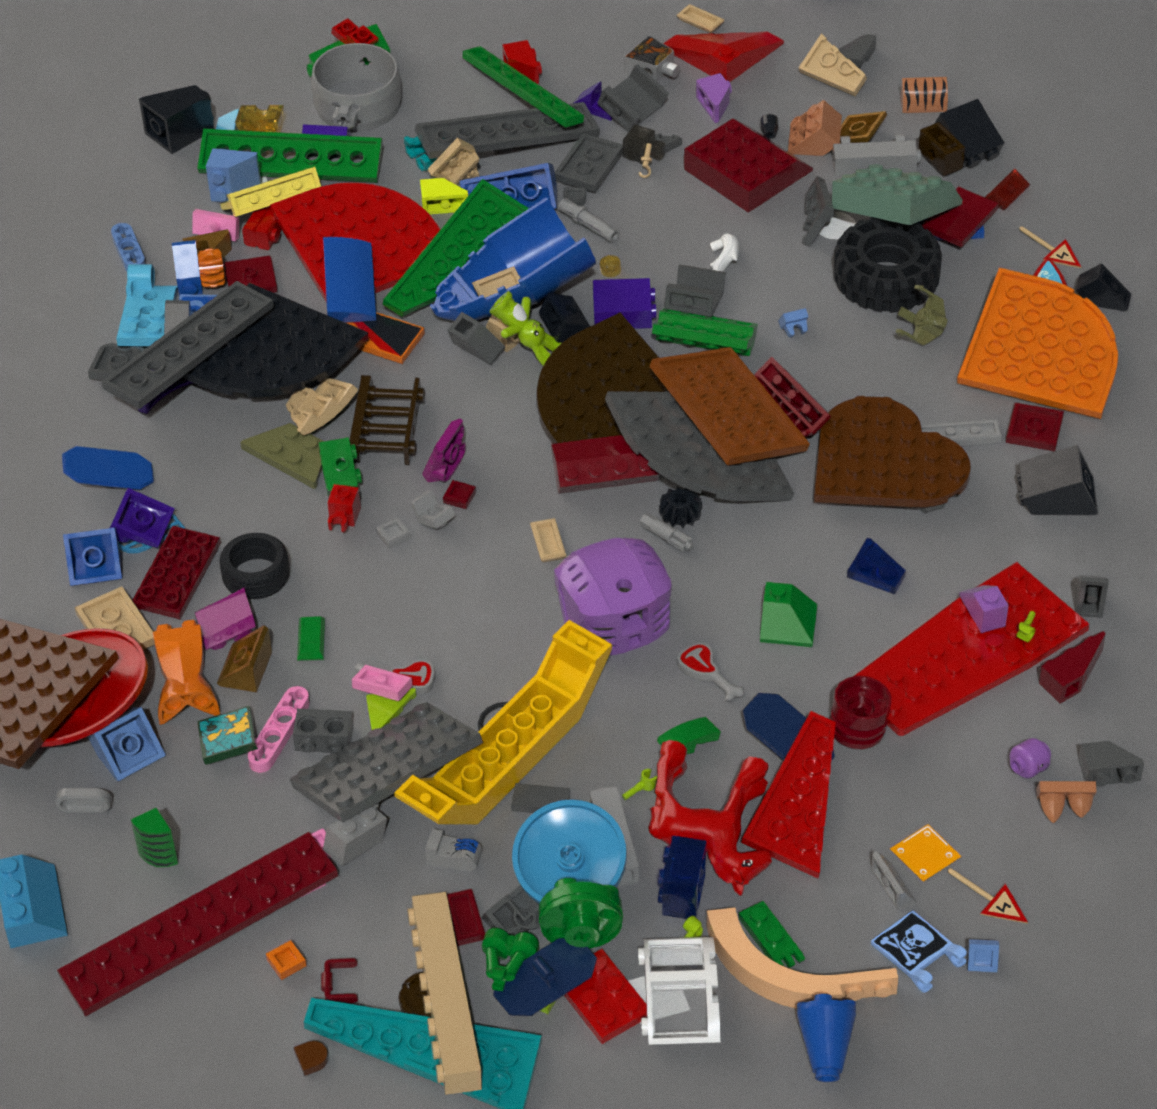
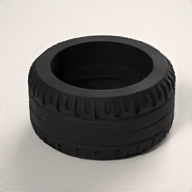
M265 533L243 534L228 542L220 555L219 563L224 585L231 593L244 588L247 599H261L271 596L282 589L288 580L290 568L287 550L283 543L272 535ZM253 559H263L273 563L268 568L259 572L249 573L237 569L242 563Z

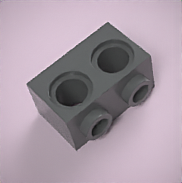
M297 708L293 729L295 751L335 754L338 751H342L345 745L351 742L353 733L351 711Z

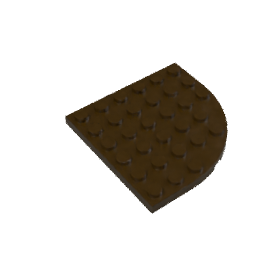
M621 312L569 337L551 353L542 367L537 384L536 406L540 416V423L553 444L622 435L605 401L607 392H669L649 367L652 359L659 357Z

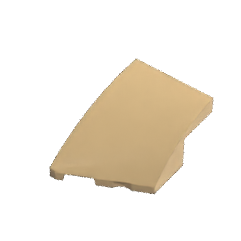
M327 377L321 381L315 391L307 387L295 391L286 403V407L291 413L292 420L298 427L297 431L302 435H306L333 419L350 402L358 389L350 383Z

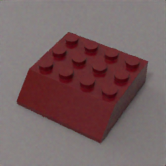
M734 118L684 149V170L748 213L813 171V167L750 126Z

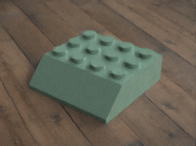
M871 164L869 168L856 170V173L842 175V178L834 180L832 183V204L834 209L906 225H912L962 204V198L952 183L941 180L939 176L924 177L919 172L904 173L902 169H885L880 164Z

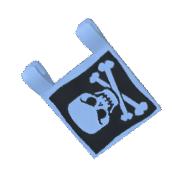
M913 910L871 940V945L909 976L923 993L928 992L933 987L930 983L933 980L932 975L923 969L943 954H946L951 963L956 967H961L966 963V959L963 958L967 954L966 950L960 945L953 944Z

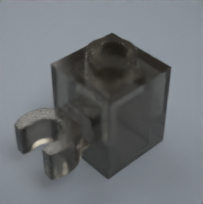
M635 124L623 139V158L643 164L641 157H644L646 144L649 143L652 144L650 155L656 160H661L665 156V152H661L665 147V143L655 141V130Z

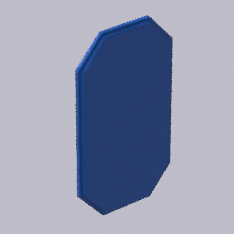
M75 446L62 453L63 473L80 484L141 490L154 482L152 463L135 452Z

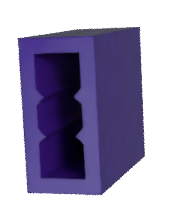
M650 278L593 280L594 324L621 312L634 329L652 328V318H656V304H651V302H655V288H650Z

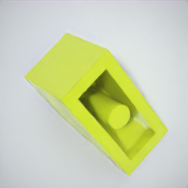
M444 178L420 180L422 207L430 215L455 213L468 197L467 190Z

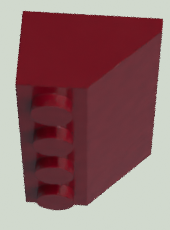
M623 435L551 444L558 494L658 481L660 476L658 472L647 465L649 460L642 454L637 455L631 449Z

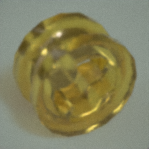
M608 255L600 260L599 265L602 275L616 277L621 273V262L617 256Z

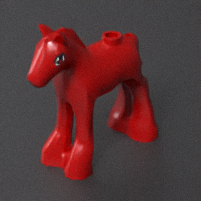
M668 740L663 742L660 750V759L657 763L656 806L650 808L652 817L648 827L650 834L654 838L668 844L669 848L674 852L681 853L685 849L708 853L718 877L726 883H731L734 891L742 896L744 885L749 884L751 880L772 864L771 855L766 850L762 849L743 853L737 851V843L741 836V816L749 801L764 795L768 785V781L764 778L769 769L768 763L762 758L750 756L743 761L733 783L728 802L723 810L717 811L709 808L690 809L683 807L672 791L673 782L683 776L687 769L685 761L687 748L678 741Z

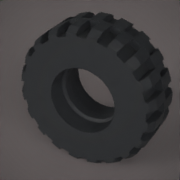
M870 217L868 220H861L854 226H850L838 239L835 248L834 279L843 295L846 294L848 300L852 303H857L864 309H873L875 312L890 311V313L898 312L901 307L910 310L916 305L923 304L929 298L914 289L915 285L924 286L925 289L932 293L936 291L940 281L942 252L933 234L928 229L925 230L919 223L906 225ZM880 262H890V263H895V264H898V265L887 266V265H881V264H878V263H880Z

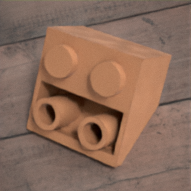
M822 100L817 105H812L807 112L792 120L788 152L796 155L824 156L833 149V144H840L842 115L825 100Z

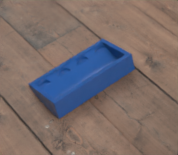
M323 237L327 315L345 323L376 321L371 243L353 238Z

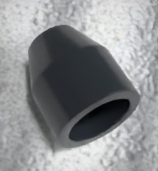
M766 114L760 119L761 131L765 137L773 139L779 130L778 117L773 114Z

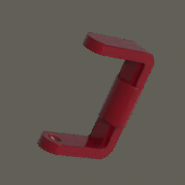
M329 959L325 961L324 972L321 973V991L324 992L325 1000L341 1003H356L358 1001V995L356 994L331 995L333 990V974L331 969L354 968L357 966V959Z

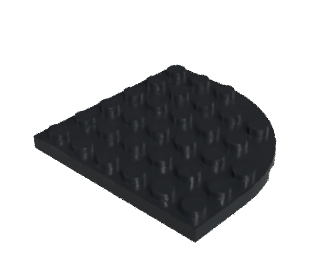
M249 283L248 287L273 300V308L181 378L227 395H233V392L247 393V397H269L288 394L305 389V384L315 380L320 382L333 374L368 341V332Z

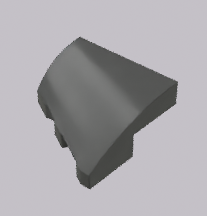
M868 34L860 36L839 48V51L857 67H861L864 61L868 62L875 51L877 35Z

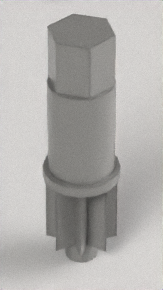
M650 513L644 514L641 518L640 526L662 538L668 544L682 552L693 549L692 538L679 529L673 528Z

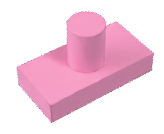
M200 209L193 211L192 234L202 235L228 229L230 241L236 242L239 239V217Z

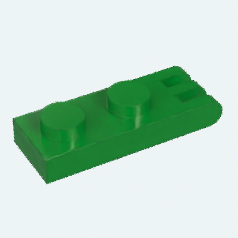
M764 901L739 912L740 922L769 959L784 966V962L788 968L795 966L792 956L798 963L805 961L802 951Z

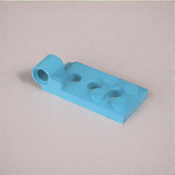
M153 264L128 265L127 297L116 338L117 346H150L164 335L165 301L176 300L178 286H154L155 269Z

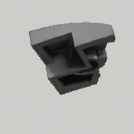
M521 885L503 897L481 917L490 928H500L509 935L541 928L539 924V904L525 893Z

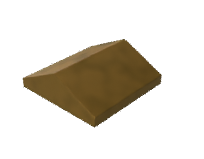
M886 111L848 115L841 124L840 136H850V143L868 142L886 118Z

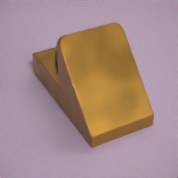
M228 229L182 238L183 241H196L197 254L199 251L209 248L219 249L222 252V259H224L232 250Z

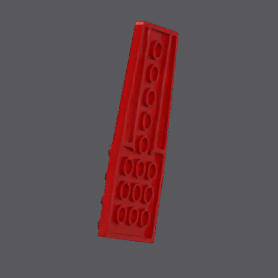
M1016 562L979 585L997 586L1008 603L1006 626L981 633L961 597H959L854 676L874 678L888 688L891 694V708L887 718V726L897 735L904 736L1030 669L1089 630L1090 624ZM1030 611H1034L1036 615L1031 626L1036 629L1035 634L1030 642H1025L1016 636L1019 632V624L1026 620Z

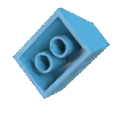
M23 854L0 859V903L10 949L68 936L55 865Z

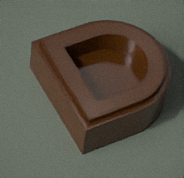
M309 1041L293 1047L304 1076L320 1071L326 1066L328 1053L322 1043Z

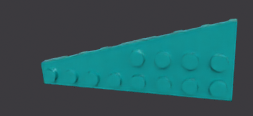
M317 998L310 999L303 1022L304 1029L438 1083L436 1065H439L440 1062L439 1059H433L431 1042L435 1041V1036L429 1037L427 1019L431 1017ZM472 1024L481 1067L482 1090L463 1092L462 1094L499 1109H525L542 1043V1036Z

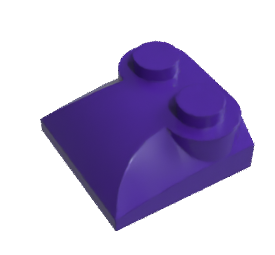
M127 488L110 528L115 527L119 542L134 540L158 548L175 508Z

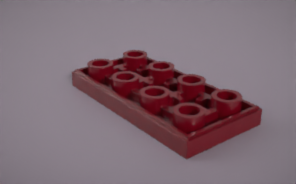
M172 526L132 599L137 609L180 620L221 544L220 537Z

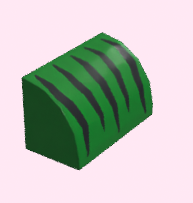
M153 808L131 819L138 854L147 864L155 867H170L178 864L171 829L157 808Z

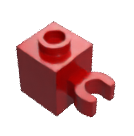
M334 484L327 502L329 512L328 529L332 530L335 524L341 525V531L345 532L348 526L355 527L361 510L359 487Z

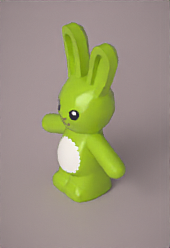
M507 291L497 299L489 311L490 314L509 326L501 331V337L507 339L518 333L520 342L532 349L539 362L544 366L546 360L551 355L546 348L554 351L561 343L556 342L554 337L545 333V329L539 321L529 319L531 299L529 297H523L520 305L514 301L512 293Z

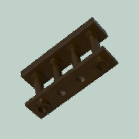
M361 375L349 439L350 445L355 444L357 459H353L354 463H360L362 453H366V451L404 452L405 465H410L411 455H416V440H414L419 406L420 402L424 403L425 388H421L420 378L415 377L413 390L382 389L372 386L371 376ZM376 398L410 399L411 404L410 407L373 406L371 400H376ZM373 416L408 417L407 425L370 423L368 418ZM370 433L404 434L405 440L404 442L367 441L365 435Z

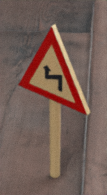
M1023 226L1019 228L1020 231L1051 251L1043 258V261L1049 257L1054 263L1082 268L1066 239L1054 248Z
M952 868L948 869L949 874L990 901L980 915L1028 924L1006 883L993 897Z

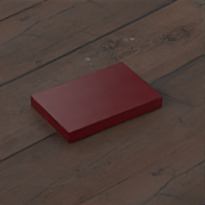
M958 186L956 191L962 198V204L927 218L922 223V226L925 230L928 229L934 236L963 247L998 210L999 203Z

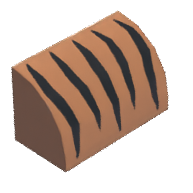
M947 77L902 78L900 97L902 113L947 111Z

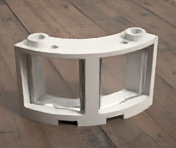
M714 938L643 939L644 948H638L639 965H644L647 1005V1018H641L642 1036H648L649 1045L720 1042L718 995H712V988H718L717 965L714 960Z

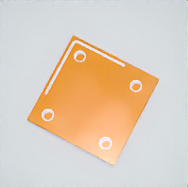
M929 824L890 848L923 882L962 857Z

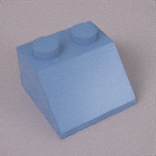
M212 148L206 164L211 201L227 202L229 201L227 194L261 184L257 152Z
M132 707L108 726L88 736L97 756L116 781H120L166 756L142 707Z

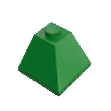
M766 582L760 642L813 647L818 604L793 584Z

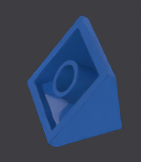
M115 527L63 534L70 586L122 579L120 549Z

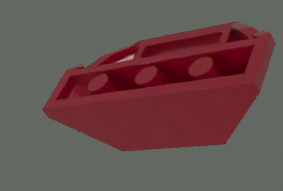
M773 357L755 373L758 381L804 437L814 435L832 417Z

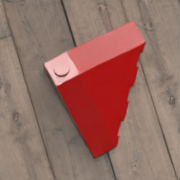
M765 31L695 35L679 34L663 44L673 49L674 56L710 76L721 73L726 81L731 82L782 46L784 40Z

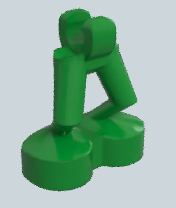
M491 928L485 933L482 951L486 954V975L494 980L492 990L504 991L506 981H513L524 960L539 951V942L534 935L521 932L512 936L500 928ZM510 956V961L506 966H499L498 960H505Z

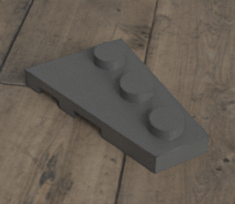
M816 176L805 194L804 213L807 214V218L803 223V229L807 233L803 236L802 243L809 247L826 221L829 222L834 214V207L826 182Z

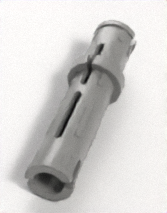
M568 198L562 199L558 206L559 211L570 216L573 222L586 226L610 243L618 239L620 231L588 212L586 207L579 206Z

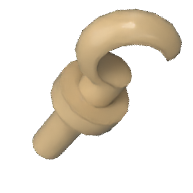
M649 143L646 144L644 157H641L642 167L648 171L647 175L639 172V176L642 178H648L651 175V168L648 164L652 163V158H650L652 144Z

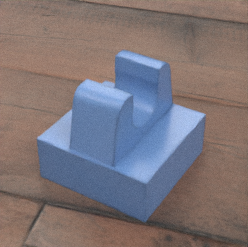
M804 308L784 313L778 320L780 328L785 330L789 338L795 335L793 327H798L802 335L806 333L807 310Z
M969 939L968 971L997 972L999 941Z

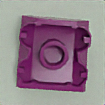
M461 418L451 421L435 445L422 473L427 482H447L460 465L466 450V443L462 442L465 428Z
M244 588L194 612L197 624H200L205 650L221 649L226 646L227 642L231 640L236 642L255 631L256 628Z

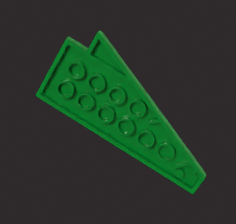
M482 179L383 299L382 305L403 317L434 302L437 297L435 293L437 286L457 266L462 267L469 260L468 255L472 251L477 252L484 245L483 240L488 235L529 208Z

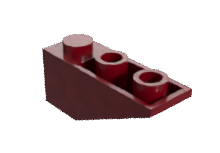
M1104 631L1095 636H1089L1083 643L1074 648H1068L1062 655L1053 660L1046 661L1041 666L1039 684L1060 704L1080 693L1103 651L1106 635Z

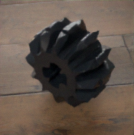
M678 486L676 490L668 488L667 493L662 494L659 513L665 523H671L672 527L681 525L684 528L686 524L693 526L694 522L700 519L702 501L696 492H691L686 488L680 489Z

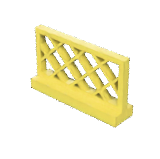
M312 167L227 194L229 201L221 203L220 206L222 210L232 209L233 216L236 217L321 187L316 168Z

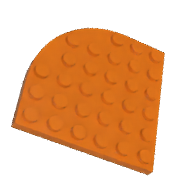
M999 267L958 374L957 383L1101 419L1117 371L1118 350L1115 342L1116 337L1109 321L1101 310L1087 297L1083 299L1074 293V289L1046 278Z

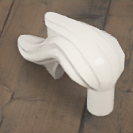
M726 233L722 235L721 239L710 243L713 252L723 248L720 256L710 264L713 270L724 272L733 260L737 261L739 243L735 236Z

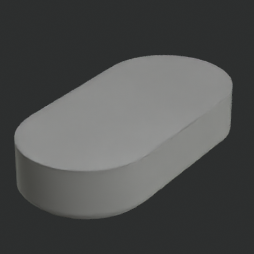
M63 788L56 794L55 805L58 809L67 813H103L109 810L112 797L110 793L99 788Z

